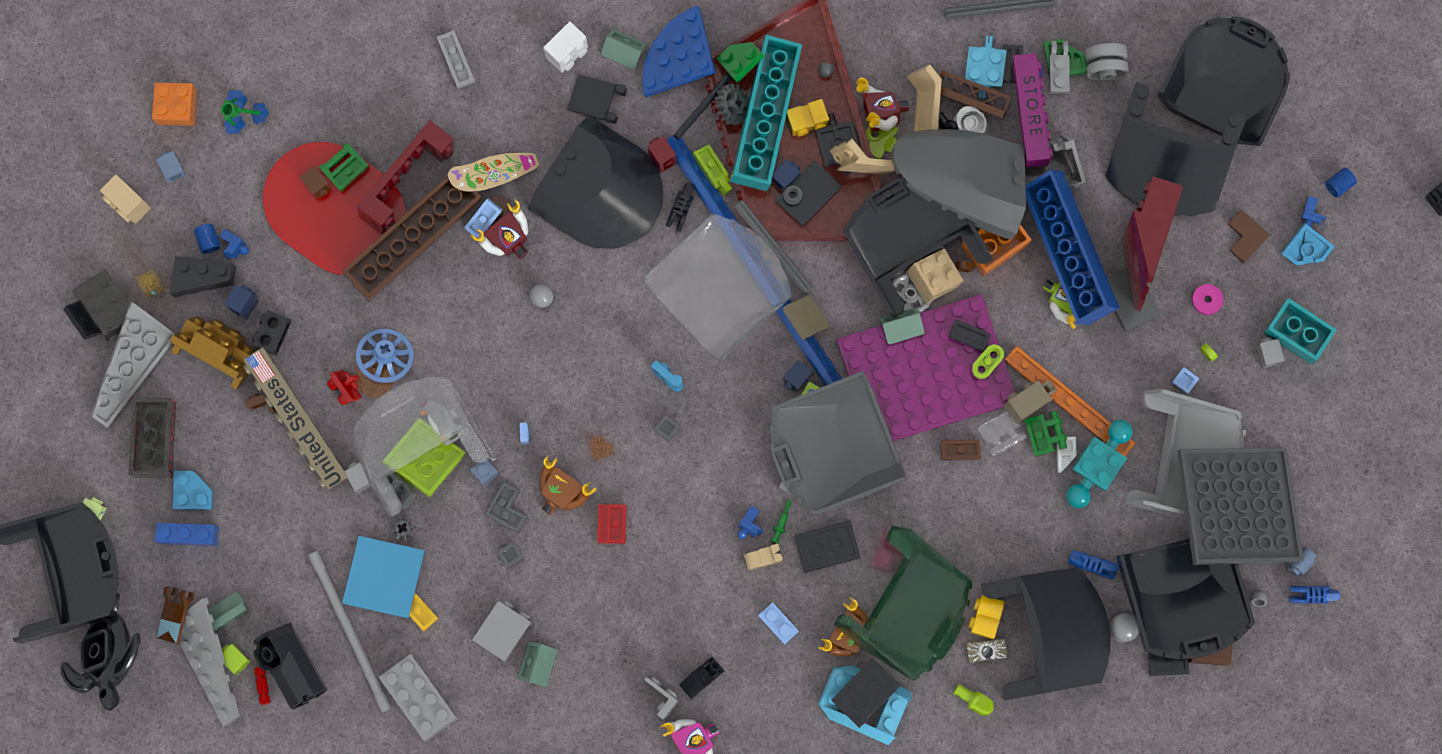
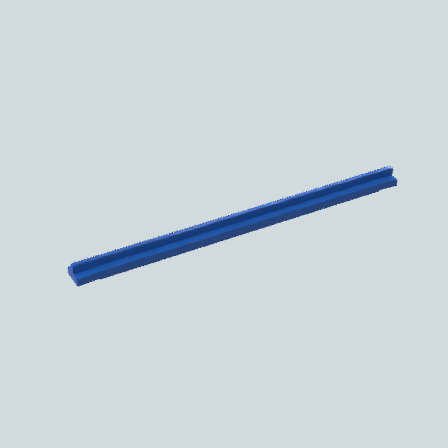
M674 136L668 138L667 142L676 154L678 166H680L691 185H694L696 193H698L700 199H702L709 212H711L714 220H716L718 226H720L722 232L730 241L732 247H734L766 298H768L771 306H773L775 312H777L796 343H798L801 351H803L805 357H807L809 363H811L813 369H815L817 375L823 381L822 383L826 386L841 380V376L815 336L802 340L782 308L792 303L717 189L711 185L683 138L681 137L680 140L675 139Z

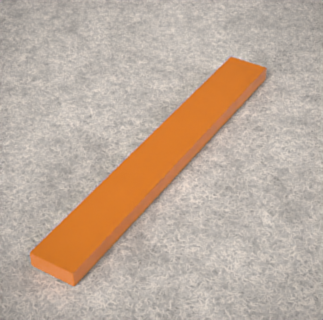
M1016 345L1004 361L1033 384L1037 381L1043 384L1050 379L1058 390L1050 396L1052 401L1106 444L1109 439L1108 427L1111 423ZM1130 439L1124 444H1119L1116 451L1126 456L1136 443Z

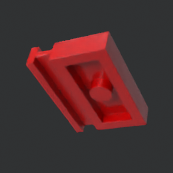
M598 504L597 543L626 544L627 505Z

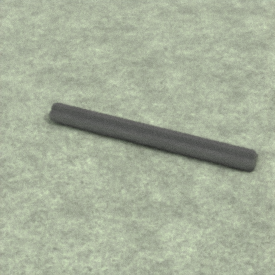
M1007 0L950 7L944 9L945 19L1049 7L1054 6L1055 0Z
M739 201L735 205L736 210L801 292L807 293L812 288L810 283L745 201Z

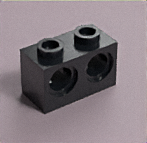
M267 310L266 314L261 316L259 331H256L253 335V346L257 349L264 347L268 353L277 356L292 321L285 316ZM278 320L277 327L270 328L271 321ZM270 337V344L264 346L262 344L263 339Z

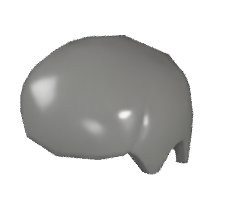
M1119 613L1114 615L1109 621L1110 636L1117 642H1129L1139 634L1133 614Z

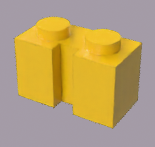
M822 99L810 102L802 107L798 106L787 110L786 118L793 136H804L810 130L823 129L829 124V117Z

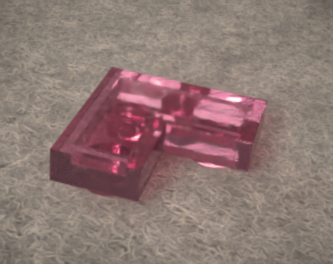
M884 530L870 566L889 573L895 555L914 562L921 544Z

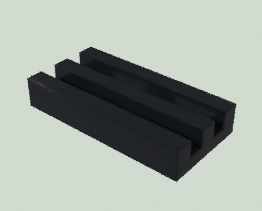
M1004 44L1003 50H1007V52L1011 50L1010 78H1007L1006 54L1003 82L1015 83L1012 65L1013 55H1015V50H1018V55H1022L1023 45L1008 46V44Z

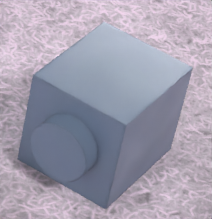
M174 151L164 152L160 155V158L156 159L165 179L169 183L186 175Z
M485 457L470 469L484 486L499 475L498 471Z

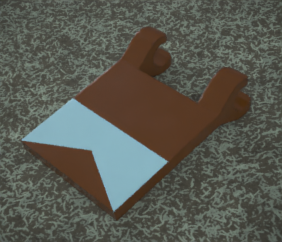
M166 586L163 590L165 603L156 638L180 644L188 605L193 601L194 593L189 592L186 598V591H180V604L173 602L179 590L173 588L170 594L171 588Z

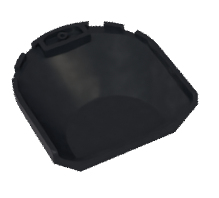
M1232 16V18H1213L1196 27L1184 40L1157 96L1169 111L1220 136H1223L1228 118L1232 114L1241 113L1247 115L1237 144L1260 146L1267 135L1288 88L1290 77L1287 67L1288 59L1283 47L1280 48L1274 40L1275 36L1262 25L1236 16Z
M589 115L577 126L543 177L527 209L586 246L593 248H619L641 238L655 223L663 202L662 179L657 166L643 149Z

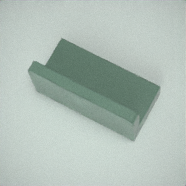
M612 29L606 37L601 55L634 70L647 44Z
M916 307L905 310L894 318L892 315L879 318L888 344L924 334L920 313Z
M239 592L233 593L208 609L209 615L212 614L214 622H211L213 631L217 632L250 611Z
M529 641L518 679L547 687L557 649Z

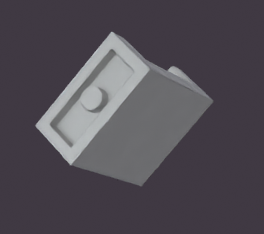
M505 600L503 603L500 601L496 603L472 640L504 662H507L511 652L532 623L528 621L530 619L528 615L522 611L519 614L512 610L514 606Z

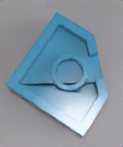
M1303 223L1280 254L1294 265L1323 262L1335 246L1307 224Z
M174 471L173 510H213V490L194 471Z

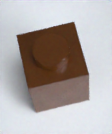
M315 166L300 176V179L316 199L324 197L331 188Z

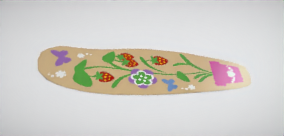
M533 153L500 154L483 158L471 164L453 167L448 172V178L451 184L458 190L481 191L514 180L536 169L539 166V162Z

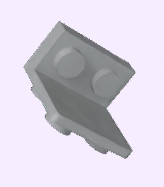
M653 676L650 679L645 677V682L668 699L667 702L663 700L656 709L659 711L657 716L665 721L678 704L676 700L677 695L668 688L664 691L660 687L662 684Z

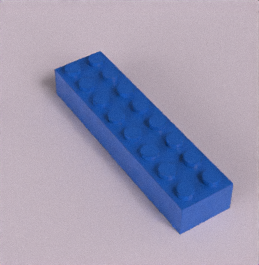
M1051 169L1026 184L1027 203L1077 324L1090 325L1119 309L1118 302L1063 171Z

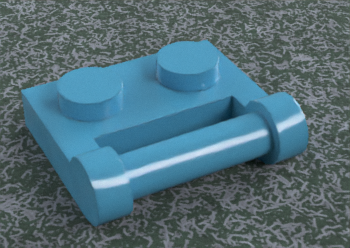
M655 361L651 365L652 373L673 391L680 392L683 389L681 376L671 374L670 368L661 361L659 363Z

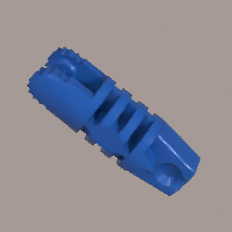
M1072 550L1068 558L1069 564L1081 570L1086 569L1087 572L1090 571L1093 574L1097 573V575L1108 579H1114L1119 569L1117 563L1103 558L1100 559V557H1094V555L1089 556L1088 553Z
M1290 586L1289 589L1292 592L1303 593V596L1289 597V603L1325 604L1329 603V601L1340 600V592L1330 589L1329 586Z

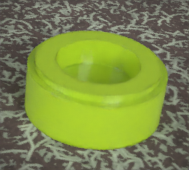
M1207 343L1200 347V351L1209 361L1213 362L1218 357Z

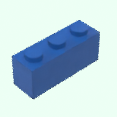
M156 523L155 542L170 545L217 546L219 527L205 524Z

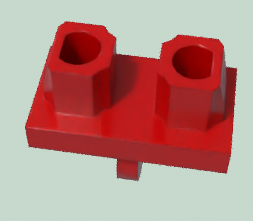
M343 369L337 372L333 371L330 374L331 379L327 382V385L332 391L339 388L342 394L337 397V400L341 405H346L362 398L357 390L359 386L356 382L360 379L358 375L351 376L349 372L345 373Z

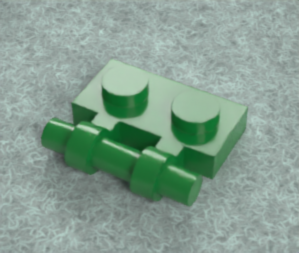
M1057 411L1050 412L1051 420L1046 421L1044 414L1025 419L1036 457L1055 452L1053 446L1055 443L1059 444L1060 450L1067 448L1066 434H1063L1062 420L1058 416ZM1049 427H1054L1056 436H1050Z

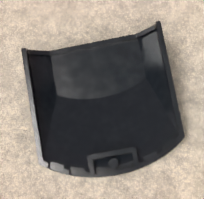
M1190 539L1116 556L1133 616L1146 652L1172 659H1192L1208 656L1226 649L1241 639L1255 624L1239 565H1193Z

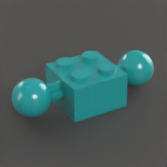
M1118 419L1109 425V439L1106 444L1096 437H1092L1071 470L1083 477L1080 484L1072 485L1066 492V501L1071 507L1081 509L1088 505L1091 499L1089 490L1093 484L1106 491L1127 460L1125 456L1116 451L1118 445L1128 442L1133 434L1132 426L1126 420Z

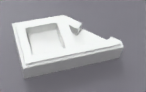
M1067 437L1066 449L1060 450L1059 444L1056 443L1058 473H1061L1077 456L1076 437Z

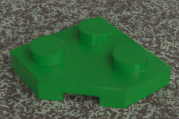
M1052 40L1057 43L1056 55H1063L1062 43L1065 40ZM1051 41L1043 42V48L1049 73ZM1068 44L1069 76L1087 74L1084 53Z
M753 42L729 45L716 59L739 82L765 55Z

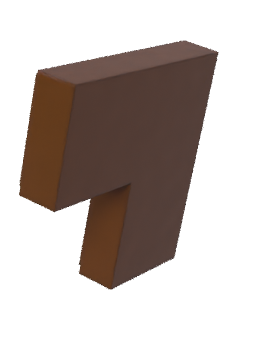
M1242 210L1228 224L1242 237L1230 250L1242 263H1245L1270 236Z

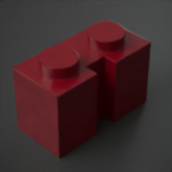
M664 136L661 138L656 137L649 142L648 155L660 173L677 164L676 154Z

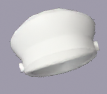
M965 106L955 115L953 121L957 122L958 130L986 132V118L984 113L977 108Z

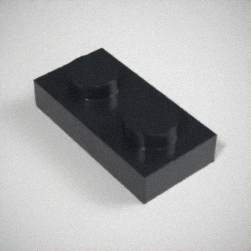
M82 300L65 306L63 310L84 340L101 333L102 329Z

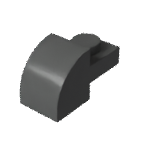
M390 468L379 483L386 494L393 496L400 507L408 509L417 495L413 485Z

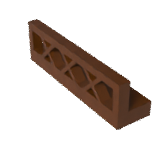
M944 70L941 71V84L945 75L951 77L954 82V86L949 88L941 86V95L1000 118H1005L1012 100L1011 96ZM964 83L969 84L972 92L966 95L961 94L958 86ZM985 90L990 99L983 102L979 101L976 92ZM998 97L1007 99L1004 108H997L993 99Z

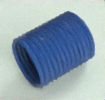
M1344 167L1328 179L1325 185L1334 197L1339 198L1357 184V179L1351 170Z
M204 224L194 229V234L202 254H208L220 249L221 246L213 224Z

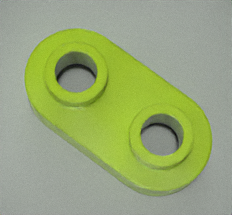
M998 345L987 347L973 364V375L978 379L987 378L1004 357L1003 349ZM990 353H996L997 358H991ZM978 367H983L985 372L980 373Z

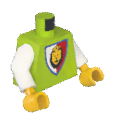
M1048 279L1042 289L1052 294L1048 301L1051 311L1056 319L1069 324L1072 329H1075L1076 326L1073 322L1076 320L1060 281L1057 284Z

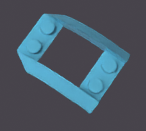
M853 665L834 667L818 702L822 711L825 712L829 720L889 745L896 738L894 734L908 701H911V691L900 686L884 703L875 727L864 723L859 728L846 715L838 712L839 708L831 700L852 679V676H855L861 669Z

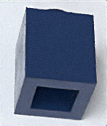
M786 159L773 173L771 181L784 192L800 175V168L793 161L789 162Z
M797 360L783 377L784 386L792 392L793 390L798 392L811 377L813 371Z

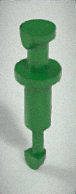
M791 500L785 502L786 508L781 513L777 526H773L775 534L770 539L771 543L779 544L780 534L785 533L784 526L788 518V509L792 504Z

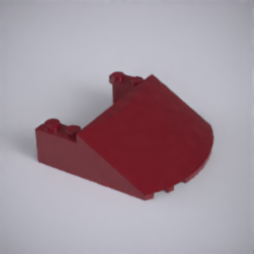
M1156 177L1152 178L1151 183L1146 182L1143 193L1147 194L1145 201L1141 200L1139 207L1135 211L1133 210L1121 240L1134 308L1137 312L1141 311L1146 295L1149 292L1150 288L1147 284L1153 281L1183 189L1182 185Z

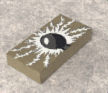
M1005 639L966 643L968 663L1008 658Z

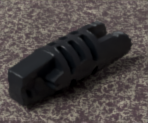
M687 183L682 191H678L667 219L666 227H670L674 217L677 216L680 219L676 226V231L681 232L694 198L691 196L694 185Z

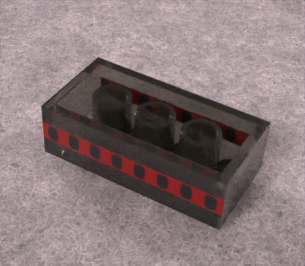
M133 398L128 475L138 478H172L176 401L173 399Z

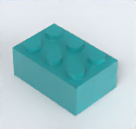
M1287 298L1263 334L1272 337L1273 340L1279 339L1280 345L1312 365L1318 360L1337 329L1290 298Z

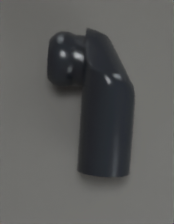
M943 112L939 113L938 123L943 129L958 130L956 121L947 119Z

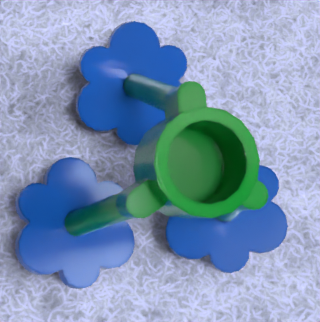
M230 90L228 97L221 106L226 132L230 135L233 133L239 134L240 129L245 127V122L239 113L251 114L253 122L256 124L265 122V118L269 113L268 109L265 108V104L255 103L253 110L243 109V104L247 102L246 96L243 95L241 90Z

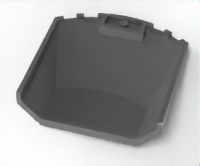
M864 371L773 407L770 424V445L775 466L786 488L801 505L814 515L829 511L907 480L877 398Z

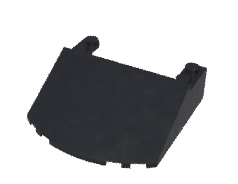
M1136 82L1105 177L1119 193L1137 205L1140 204L1141 200L1145 201L1147 194L1143 193L1146 182L1151 183L1152 178L1156 177L1183 186L1174 216H1196L1197 214L1215 211L1247 115L1241 113L1232 114L1228 118L1220 144L1141 120L1149 96V89L1145 84Z
M904 177L884 185L866 198L864 204L857 211H854L849 223L843 229V233L893 318L903 312L904 302L891 280L906 272L914 263L947 248L960 239H963L977 263L986 264L993 260L992 255L971 220L967 218L959 219L957 213L949 209L944 211L941 204L934 200L927 201L907 187L908 182Z
M81 502L0 525V544L10 545L36 537L55 616L23 626L19 631V636L13 638V642L23 644L55 634H62L111 615L118 590L116 553L106 528L88 506Z
M1078 567L1022 575L981 584L984 596L990 599L1023 593L1039 677L1005 684L1002 689L1004 701L1102 682L1110 655L1109 622L1097 590Z

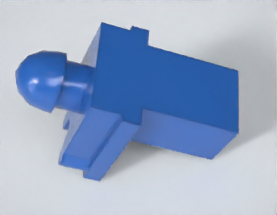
M1308 196L1301 219L1305 220L1304 223L1312 228V223L1321 224V221H1326V217L1314 213L1318 198Z
M223 230L219 237L229 243L224 251V256L227 259L232 257L237 259L239 254L246 255L249 253V249L246 246L247 243L228 230Z
M753 506L750 507L738 526L741 529L738 531L739 539L746 538L747 534L754 538L756 535H762L763 533L760 527L753 524V521L760 512Z

